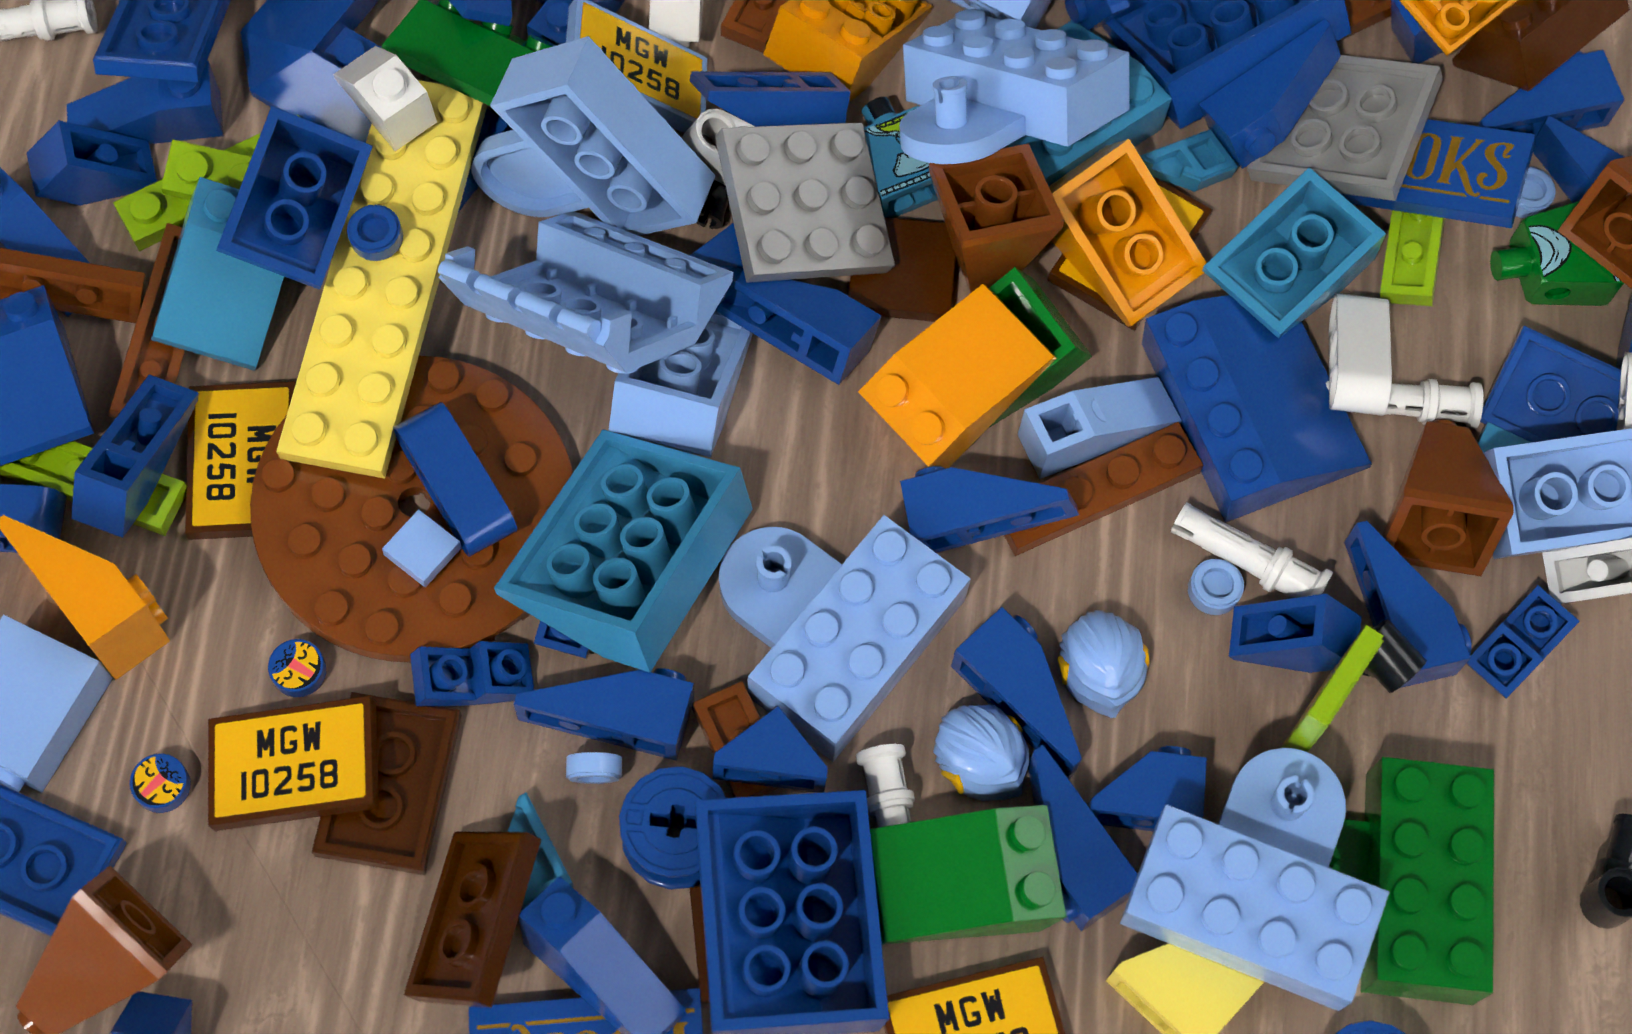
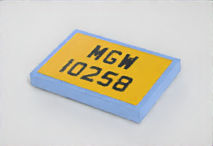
M573 0L569 5L566 42L589 36L625 77L634 84L636 89L656 111L666 119L667 123L672 128L685 133L699 115L706 111V98L690 82L691 71H707V57L589 0Z

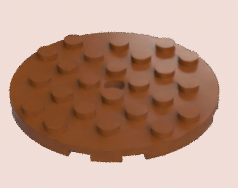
M434 356L418 357L401 422L439 402L444 403L507 504L518 529L517 532L470 557L461 548L426 588L385 557L382 548L411 518L401 512L400 501H404L412 495L424 494V497L430 502V506L424 514L452 536L454 535L408 461L397 438L386 477L383 479L280 459L276 450L286 416L275 429L259 460L252 486L250 511L253 540L260 563L271 586L275 589L281 600L289 607L291 613L312 632L340 648L368 658L411 663L410 654L419 646L470 649L479 641H495L497 635L513 626L520 619L525 620L530 615L498 596L494 587L566 484L573 471L565 446L545 413L524 392L499 375L460 360Z

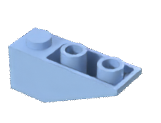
M1159 377L1073 390L1024 409L1017 435L1039 479L1116 450L1176 422L1181 424L1182 420Z

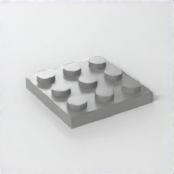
M1341 55L1286 139L1274 147L1268 154L1248 165L1247 170L1252 181L1290 186L1310 167L1339 193L1396 201L1443 80L1440 66Z
M862 123L722 128L715 136L746 283L887 273L895 266Z

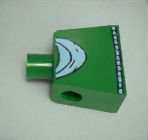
M1579 201L1525 218L1512 235L1510 248L1494 250L1490 257V268L1494 279L1499 281L1519 278L1525 299L1532 305H1608L1624 284L1558 232Z

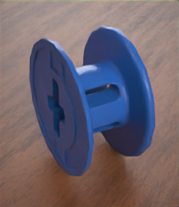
M683 766L660 768L640 778L626 794L619 814L623 852L632 869L648 883L669 890L691 888L701 884L695 800L726 798L721 787L703 772ZM673 819L684 820V828L680 832V837L677 838L669 837L668 828H671Z

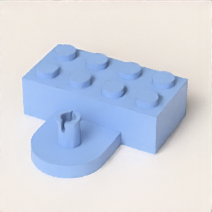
M967 9L957 12L955 18L939 26L926 28L922 35L903 44L906 101L921 106L907 113L901 119L899 124L900 144L905 154L919 161L935 164L972 162L994 154L1025 135L1068 147L1129 111V52L1108 47V43L1102 40L1083 41L1067 37L1066 33L1062 30H1039L1025 26V23L1021 20H999L985 16V13L981 10Z
M589 36L512 58L490 107L513 130L486 138L481 143L471 166L474 180L487 196L511 211L532 217H551L590 208L602 222L638 236L697 223L716 175Z
M883 515L843 564L796 531L782 527H763L752 530L738 538L726 551L719 571V591L722 602L731 617L771 648L748 676L747 691L751 700L768 713L779 706L805 740L834 762L963 604L971 578L887 516Z
M1277 748L1255 756L1240 770L1231 786L1218 824L1165 805L1156 823L1119 924L1340 1011L1353 1001L1389 891L1328 868L1345 819L1346 801L1343 788L1332 769L1318 757L1299 749Z

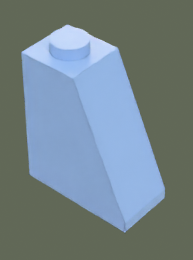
M4 614L0 619V784L16 792H20L23 785H26L42 793L113 678L100 661Z

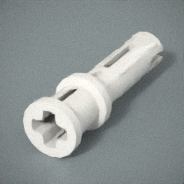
M31 0L30 5L0 9V41L36 35L39 39L49 41L55 40L56 34L85 30L87 34L97 33V16L93 0Z
M1426 379V381H1421L1420 385L1391 384L1386 415L1417 417V421L1422 422L1423 425H1426L1427 421L1449 420L1465 423L1467 428L1477 429L1483 411V386L1478 382H1471L1469 387L1439 385L1436 379ZM1329 381L1326 382V386H1327L1328 390H1329Z
M1188 502L1183 506L1171 529V533L1197 544L1206 551L1261 579L1259 584L1263 586L1262 589L1268 592L1276 589L1291 598L1320 595L1324 592L1334 573L1327 568L1321 572L1293 557V550L1284 547V549L1278 547L1275 550L1266 544L1264 545L1234 527L1209 516Z
M902 744L874 746L856 754L857 764L864 768L869 793L867 798L868 811L870 815L876 816L878 828L911 822L909 809L913 807L915 796L914 791L907 789L901 760L906 755Z

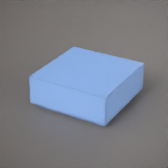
M418 509L382 548L385 557L426 588L461 549V543Z

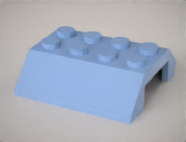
M575 211L563 213L538 223L536 261L494 276H489L474 270L475 249L466 246L445 253V260L438 267V273L440 274L438 278L464 305L485 313L489 320L509 323L525 330L526 335L529 337L547 339L565 347V350L572 355L590 357L606 364L610 371L621 374L634 373L640 367L659 359L669 358L673 353L694 345L733 280L732 271Z

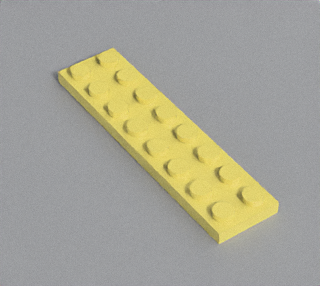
M418 80L428 93L437 119L436 124L397 151L393 150L374 125L371 124L366 143L373 147L333 254L276 450L280 459L385 479L396 441L393 426L401 423L440 280L438 278L440 276L438 267L445 260V253L448 251L487 109L486 104L444 84ZM368 205H382L391 209L397 215L403 230V241L400 248L394 255L384 260L370 261L360 257L353 250L348 239L347 225L350 218L357 210Z

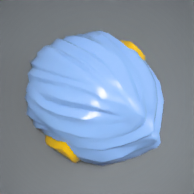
M1103 610L1087 611L1086 615L1080 616L1078 621L1070 625L1068 630L1061 635L1062 641L1059 643L1061 650L1057 660L1060 665L1062 684L1066 686L1078 702L1099 714L1115 718L1125 704L1132 700L1143 688L1147 668H1149L1150 664L1149 650L1143 644L1141 633L1135 626L1110 612L1106 613Z
M990 704L959 706L957 709H952L947 712V715L941 717L942 722L938 725L939 732L935 738L933 753L936 755L935 762L940 764L941 774L952 782L959 794H964L980 801L1006 800L1019 797L1022 794L1023 780L1029 765V749L1022 734V728L1014 717L1006 715L1000 708Z

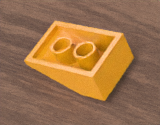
M1130 139L1105 146L1049 186L1064 219L1063 228L1052 239L1054 245L1127 327L1134 325L1204 274L1202 269L1207 262Z
M982 284L897 351L858 393L928 467L940 466L946 469L1053 363L1056 357L985 284Z
M5 515L0 517V530L115 680L170 642V639L160 626L168 617L137 574L126 579L117 566L108 560Z

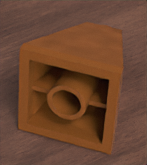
M1029 143L1002 148L988 157L972 162L959 164L929 163V173L951 243L971 293L982 284L990 288L1014 267L1023 271L1063 228V216Z
M1632 156L1611 160L1559 228L1558 232L1631 289Z
M1449 420L1427 421L1415 447L1382 535L1412 566L1482 576L1514 514L1510 498L1502 484L1499 483L1469 428L1457 426Z
M109 866L84 885L71 898L15 1006L20 1010L17 1018L21 1025L31 1034H60L159 981L193 944L117 871Z

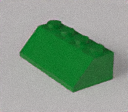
M419 0L384 41L381 48L397 55L406 67L490 106L512 58L556 45L533 35H529L527 41L511 34L514 27L512 24L505 26L465 19L449 0Z

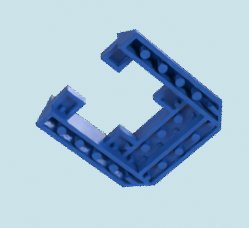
M266 0L240 31L251 95L270 107L273 106L296 116L299 115L301 118L366 143L372 123L336 81L333 74L374 46L380 47L354 31L379 0ZM536 0L542 3L543 6L527 24L528 37L533 35L554 45L566 43L569 5L573 0ZM589 0L614 13L625 2V0ZM488 109L485 112L473 160L481 143L486 138L511 130V127L499 115ZM471 167L459 211L479 187L474 180Z

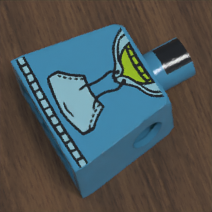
M878 97L868 102L861 111L868 126L863 128L884 217L895 218L938 200L929 173V163L908 156L903 152L900 144L899 124L901 119L907 113L920 106H915L896 114L887 97Z

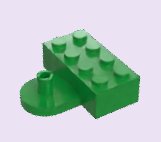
M1381 757L1366 774L1365 822L1344 819L1328 867L1389 891L1361 974V993L1474 1005L1493 993L1494 769Z

